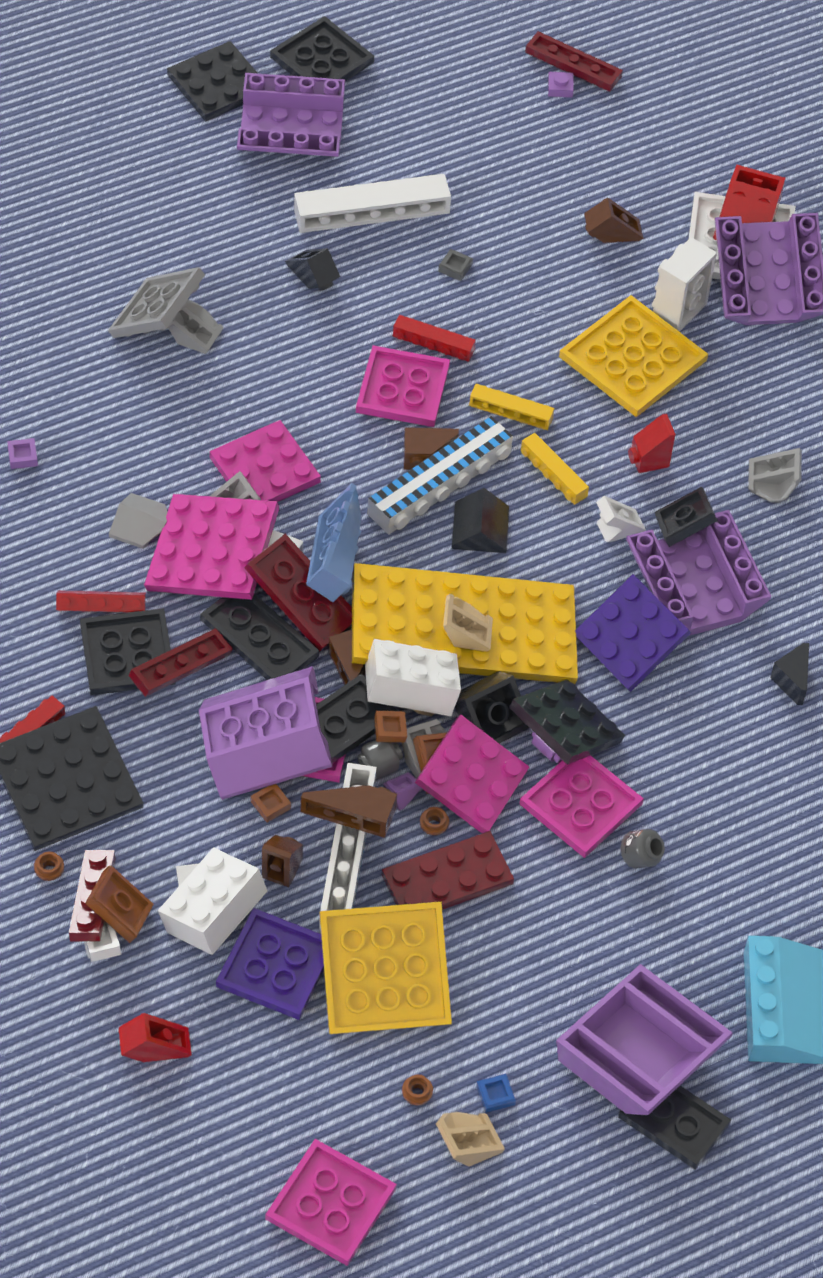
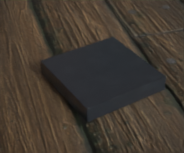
M703 487L654 512L663 537L669 547L718 521Z

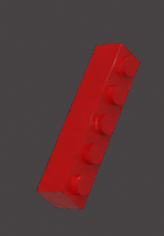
M400 314L393 326V337L456 357L460 360L469 362L475 351V339Z
M58 590L56 593V610L99 612L145 611L146 593Z
M53 695L48 699H44L39 707L31 710L27 717L22 721H18L9 732H5L0 738V743L60 720L65 715V706Z

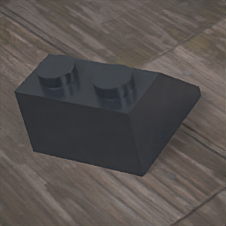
M498 671L461 689L455 705L458 716H464L499 744L530 728L509 708L513 699L521 696L514 675Z

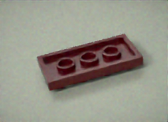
M285 533L252 559L244 568L320 652L329 644V637L343 633L352 625V607L341 595L332 602L306 585L310 560Z
M491 831L383 868L381 874L396 905L441 902L442 910L514 884V877Z

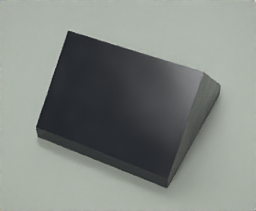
M485 488L455 501L451 549L506 553L509 505Z

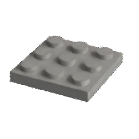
M200 267L146 278L108 329V332L113 338L168 329L173 324V319L177 313L186 306V301L190 295L199 288V283L205 274Z

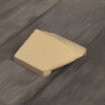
M453 594L447 595L443 627L453 646L486 652L490 650L493 618L489 615H483L471 604L458 597H454Z
M462 1112L443 1113L436 1123L453 1159L468 1167L501 1154L505 1150L488 1115L485 1113H480L479 1115Z

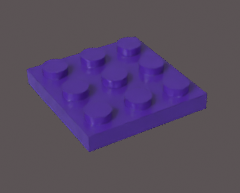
M634 574L575 630L576 637L630 692L691 634L690 630Z
M253 908L216 980V987L300 1020L324 971L321 934Z

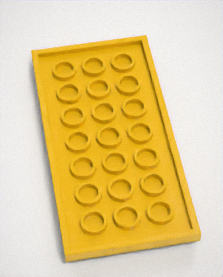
M354 563L352 573V663L366 664L374 639L390 640L395 643L411 646L417 645L422 648L438 651L444 650L457 654L459 673L490 676L501 671L514 675L515 679L556 683L568 679L571 683L576 684L578 669L574 585ZM453 594L454 597H458L471 604L483 615H489L493 618L490 650L486 652L453 646L443 627L447 595Z

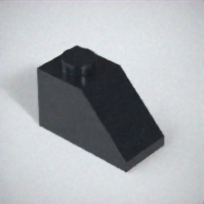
M328 248L305 250L285 261L287 266L308 289L318 288L319 291L328 289L334 285L332 281L340 277Z

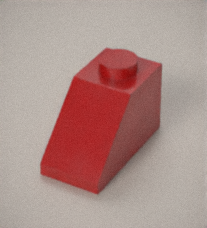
M667 413L660 415L633 436L632 446L628 449V455L631 464L636 465L638 473L670 467L676 434Z
M142 1013L118 1027L122 1056L141 1062L187 1058L192 1055L189 1027L146 1013Z

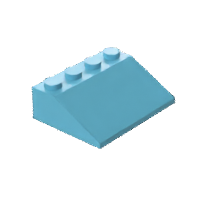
M748 935L743 952L748 1061L823 1064V950L781 937Z

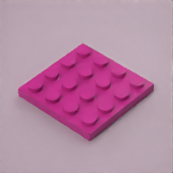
M173 494L166 515L167 522L162 528L144 583L146 590L252 600L257 582L244 567L268 548L279 511L277 501Z

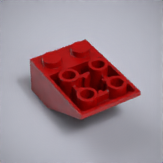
M736 164L719 217L741 216L742 223L773 222L782 198L786 178ZM715 229L714 236H713V239H714V240H717V239H716V229Z

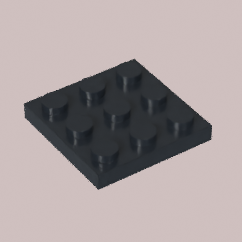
M323 16L270 50V58L292 76L344 79L347 81L374 63V55L326 16Z
M231 41L167 68V76L205 122L242 106L245 73L258 74Z
M164 608L80 619L90 695L137 690L138 687L128 676L130 671L171 650Z
M568 679L513 699L509 706L567 765L618 745L625 737V734L617 728L616 724L609 720Z

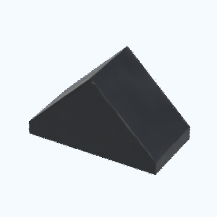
M802 643L774 662L770 677L797 705L802 706L807 692L809 643Z

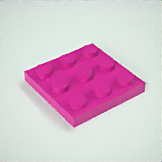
M372 345L356 404V413L435 427L450 367V359Z
M281 420L210 451V459L226 482L241 471L261 500L279 502L321 483L320 474Z
M460 715L456 718L414 783L479 832L485 833L495 823L529 769V766L464 716Z
M590 755L568 765L562 760L520 798V805L585 858L643 804L644 798Z
M314 1139L265 1214V1220L348 1266L394 1194L397 1184L319 1140Z

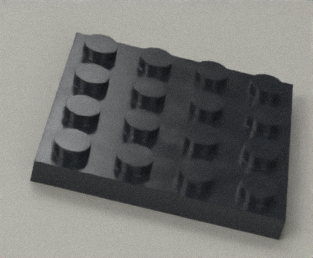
M97 706L0 743V778L34 851L143 808V801Z

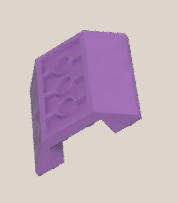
M245 73L241 128H239L237 150L338 157L340 154L345 80Z
M818 213L792 214L789 221L742 223L741 216L715 217L724 318L743 325L798 323L823 315V255Z
M729 510L715 513L718 519L717 522L670 547L665 539L657 540L653 530L626 537L649 590L690 630V635L742 622L771 600V594Z
M313 666L204 699L199 709L206 759L222 800L332 767L328 741L322 734L314 697V694L319 692Z

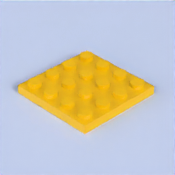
M630 295L560 350L559 357L627 411L638 417L705 363L708 359V353Z
M441 902L319 912L329 1035L452 1024Z

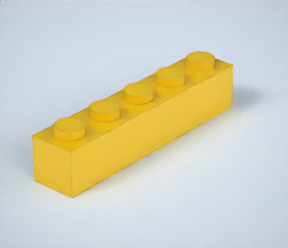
M475 384L470 395L469 406L547 431L553 420V407L484 385Z
M536 433L522 440L521 453L523 456L527 457L534 467L538 468L544 477L549 479L555 488L564 494L567 500L575 505L588 497L589 486Z

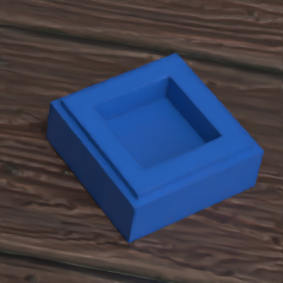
M506 1073L477 1081L476 1087L486 1113L515 1105L516 1099Z

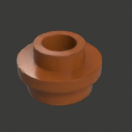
M430 807L420 816V827L429 835H440L449 826L448 815L439 807ZM437 821L439 824H431L429 822Z
M44 852L35 860L34 871L42 880H55L64 871L63 859L54 852ZM49 865H51V866L54 867L53 869H50V870L44 869L46 866H49Z
M413 1075L403 1083L402 1095L412 1105L426 1104L433 1095L432 1083L423 1075ZM415 1088H419L423 1091V1093L414 1094L412 1090Z

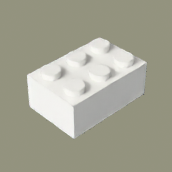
M692 237L684 245L680 244L674 251V254L668 260H663L658 268L659 279L655 286L656 296L652 303L653 312L679 332L707 305L717 252Z
M373 640L368 660L365 664L368 702L452 716L461 691L457 654L444 650L438 651L422 648L417 645L411 646L395 643L390 640Z
M213 847L160 907L158 913L168 934L213 955L265 895L267 888L259 868Z

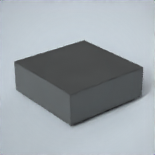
M450 249L439 264L438 272L462 281L473 265V258Z

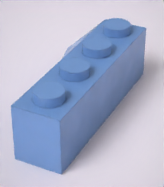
M353 483L319 515L306 582L307 586L332 602L341 594L346 595L353 584L351 578L355 555L359 549L357 542L361 534L360 524L362 518L357 487Z

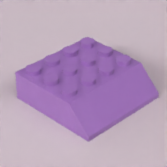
M640 964L556 1040L558 1061L624 1113L649 1115L733 1036V1033Z

